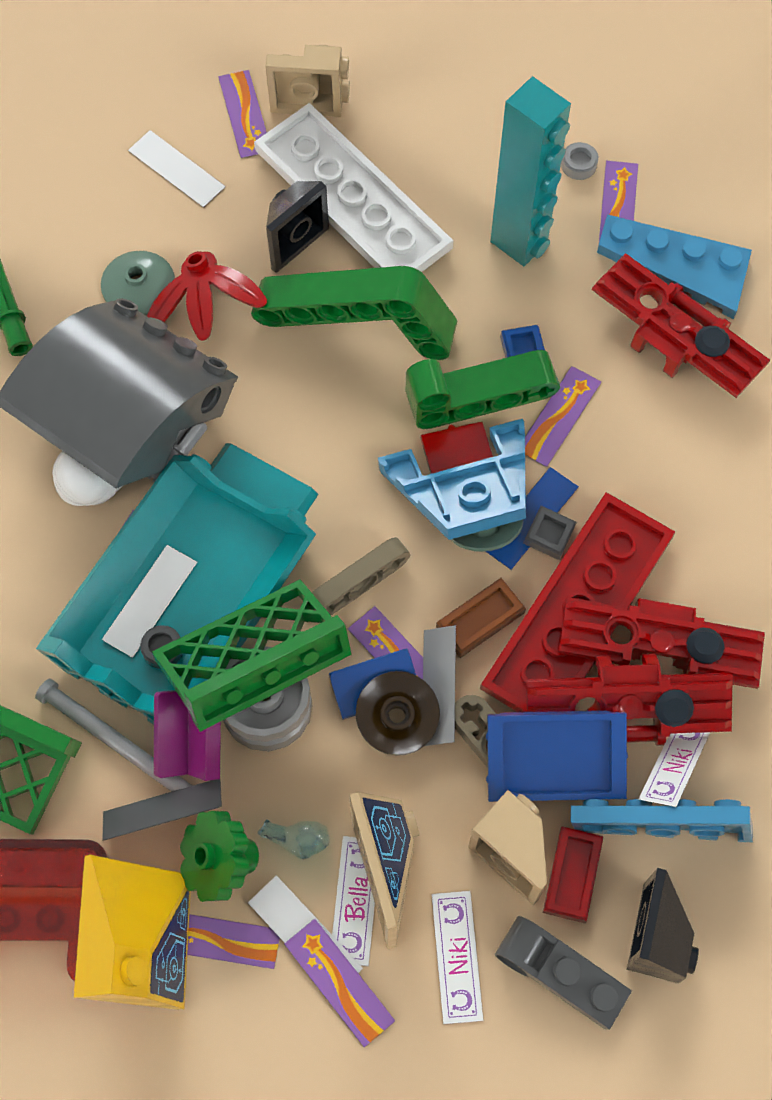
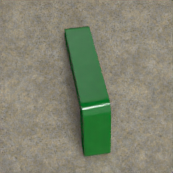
M392 266L264 277L260 282L259 288L265 295L267 303L261 308L253 307L251 316L262 325L285 327L393 320L422 356L435 360H444L449 357L458 321L426 276L416 268Z

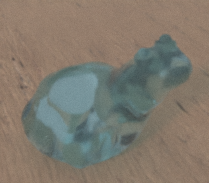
M267 819L258 830L259 836L280 845L287 852L300 859H307L321 852L330 842L327 826L317 821H299L290 826H282L272 823Z

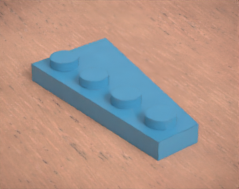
M607 214L597 253L615 262L626 253L668 285L671 282L674 284L678 283L683 287L684 291L692 294L691 298L703 305H706L708 302L723 309L722 314L734 319L752 250Z

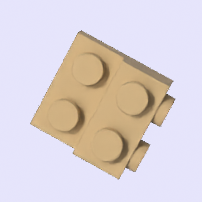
M305 45L304 56L267 54L265 67L271 113L294 114L310 103L323 116L341 117L342 102L349 103L350 81H348L349 57L342 56L341 47Z

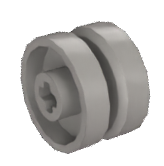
M265 646L264 650H268L272 647ZM231 659L226 669H230L246 660ZM307 678L269 696L270 699L267 701H260L224 719L225 727L237 742L252 750L269 752L287 747L301 737L310 722L312 698Z

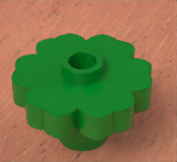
M227 811L200 812L196 819V825L190 824L186 827L184 838L180 844L181 853L185 857L180 868L181 875L185 879L187 890L197 891L198 899L201 902L228 901L232 895V889H239L243 886L245 876L256 869L259 861V850L256 843L252 839L247 838L240 821H231L230 814Z

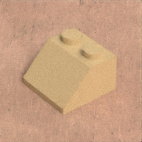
M507 790L472 829L468 847L534 905L547 885L542 819L537 816L539 810L531 800L522 794L516 797Z

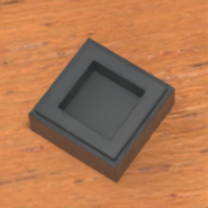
M540 506L523 544L559 560L577 522L544 506Z

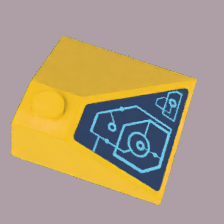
M94 855L85 856L74 998L177 1010L184 1009L191 891L187 890L185 879H183L180 872Z

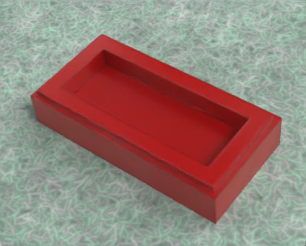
M561 826L543 913L581 923L587 922L604 836Z

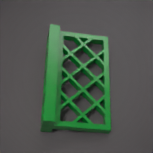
M301 579L152 651L156 663L190 711L192 720L200 732L352 655L344 622L338 615L332 617ZM298 596L303 600L300 609L282 608L284 603ZM255 617L267 618L263 627L245 626L247 621ZM277 619L295 621L291 630L273 629ZM304 622L320 623L306 631H301ZM219 635L230 636L225 646L208 644L210 639ZM240 637L257 639L254 649L239 648L236 645ZM268 640L283 641L268 650H264ZM180 654H191L187 665L174 664L168 661ZM202 656L220 657L215 668L198 666ZM230 659L246 660L230 669H226ZM192 678L208 679L188 689Z
M0 705V739L5 737L13 739L18 754L17 757L0 763V771L20 763L27 785L6 793L0 774V802L4 810H0V821L33 835L70 758L76 757L82 742ZM22 744L35 750L25 753ZM42 754L56 759L49 776L34 782L28 760ZM43 786L39 795L37 788ZM29 791L34 807L27 821H23L13 815L9 799Z

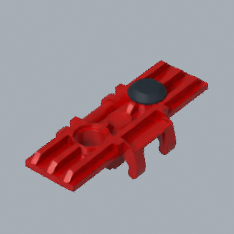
M626 253L592 287L596 294L640 326L635 332L630 347L641 353L648 342L666 356V364L663 372L671 378L677 374L683 362L685 364L688 362L737 398L770 362L769 358L729 330L730 321L726 318L716 317L682 292L683 287L672 282L668 285ZM645 295H651L658 303L657 308L651 309L643 306L640 298Z

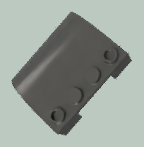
M119 298L115 301L87 307L69 316L42 337L19 362L0 390V408L114 488H119L163 471L180 430L221 417L238 376L227 370V364L222 360L208 357L197 350V345L193 341L184 337H177L168 331V326L163 321L156 318H148L138 311V306L134 302Z

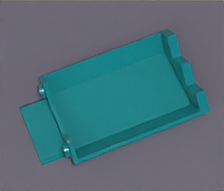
M231 443L224 445L211 465L205 459L195 454L191 456L173 455L36 649L69 675L78 680L82 677L86 681L91 682L99 689L101 694L125 708L129 705L148 718L147 721L154 725V694L175 689L161 669L154 668L145 661L140 648L132 658L106 643L102 638L164 548L169 545L197 562L155 624V626L165 625L173 628L181 638L282 587L316 536V533L305 524L307 521L305 514L319 494L312 487ZM255 617L247 621L245 626L255 627L261 617ZM219 635L210 639L208 644L225 646L230 636ZM240 637L236 647L241 648L247 638ZM182 654L181 659L176 664L187 665L191 654ZM202 656L198 666L215 668L220 657ZM192 678L188 689L208 679Z

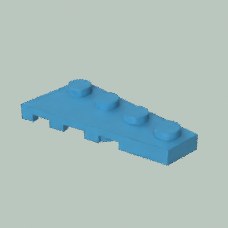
M588 799L583 801L582 806H571L572 826L576 830L588 833L632 836L637 834V827L645 828V833L648 835L673 838L680 834V830H689V834L698 836L699 840L716 841L718 836H722L725 833H738V842L753 843L750 806H741V802L737 800L723 799L715 801L714 806H696V802L693 800L680 799L677 807L652 806V802L638 799L627 800L626 806H609L608 801Z

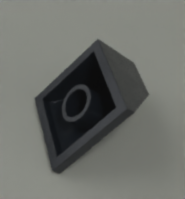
M296 181L287 190L284 189L278 192L270 203L266 231L271 269L274 272L280 271L329 229L327 187L322 181Z
M657 868L643 885L626 970L680 983L686 979L687 973H694L699 948L692 946L695 933L665 869Z

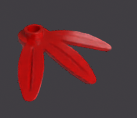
M197 251L186 258L181 266L182 274L161 291L153 302L147 317L156 318L165 323L187 292L186 308L190 324L197 338L205 341L211 335L213 324L211 284L228 296L255 308L265 306L267 299L260 288L246 275L232 268L217 265V259L211 252Z

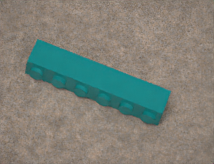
M533 76L505 101L490 240L491 243L523 267L533 257L540 258L550 245L548 238L550 228L554 222L552 218L553 208L558 200L556 190L562 176L560 173L561 161L566 153L564 148L565 137L570 129L568 119L571 103Z

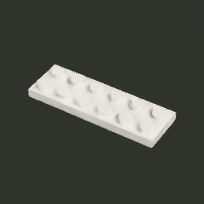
M310 103L254 142L255 151L291 186L296 181H322L326 185L329 224L374 268L409 266L423 272L453 249V239Z

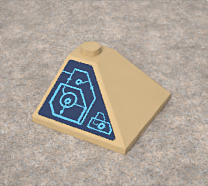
M356 792L349 794L352 825L387 948L390 949L397 945L413 854V837L419 836V830L413 811L405 812L402 800Z

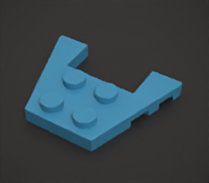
M523 418L489 427L490 439L498 456L423 476L412 449L378 457L379 470L448 540L526 519L525 424Z

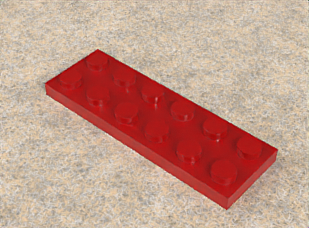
M605 492L482 681L480 690L516 712H527V680L586 678L595 660L558 653L567 597L629 608L673 539L675 531ZM618 625L612 627L609 630L610 637L613 635Z

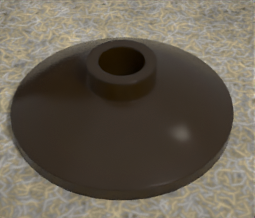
M393 671L375 677L363 688L357 701L356 722L361 735L369 745L385 754L407 755L418 751L431 740L439 724L440 708L434 691L423 679L408 672ZM395 708L401 709L405 714V719L402 722L395 723L390 719L389 712Z

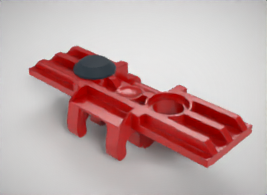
M567 597L558 653L595 660L596 656L609 655L611 662L618 665H629L631 660H640L642 654H656L673 659L672 666L682 669L683 674L732 673L733 685L758 689L765 632L705 622L704 618L696 617V608L638 598L635 606L630 605L629 608ZM616 625L627 627L631 632L629 643H615L609 635V630Z
M642 654V665H614L611 662L610 656L605 655L595 657L598 677L527 680V712L575 711L576 705L581 699L590 697L594 698L595 702L586 711L626 712L627 719L630 720L653 718V725L627 726V743L655 742L656 746H664L666 737H670V734L732 732V673L661 675L660 663L656 654Z

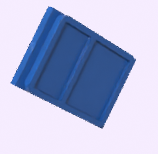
M560 711L487 714L488 775L486 781L488 783L489 802L498 801L507 790L516 797L522 794L531 801L627 799L628 753L626 712Z

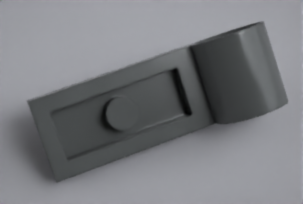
M517 916L495 953V956L505 965L524 976L532 978L603 1029H611L632 992L631 989L561 940L522 916Z

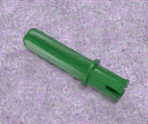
M0 259V330L3 331L9 353L12 356H22L33 348V344L24 325L26 321L25 314L17 306Z

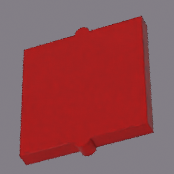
M483 421L458 427L449 425L448 429L422 434L420 437L430 474L493 457Z

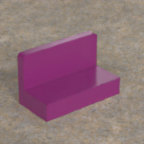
M175 690L156 692L154 694V776L167 778L190 775L204 781L220 779L221 721L200 732L192 720L190 711Z

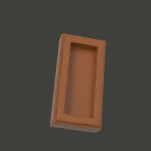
M500 578L436 622V628L456 625V653L461 658L523 615L526 608L504 580Z

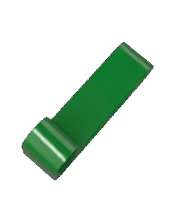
M535 350L444 374L439 361L435 359L422 360L407 369L405 392L417 428L432 429L544 400L555 395L561 387L548 352L545 350Z

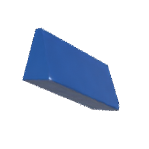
M407 648L329 673L342 719L356 716V705L363 688L375 677L393 671L408 672L416 675Z

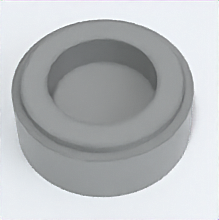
M577 142L565 148L566 153L561 161V167L568 177L584 180L595 173L599 157L594 147L587 143Z

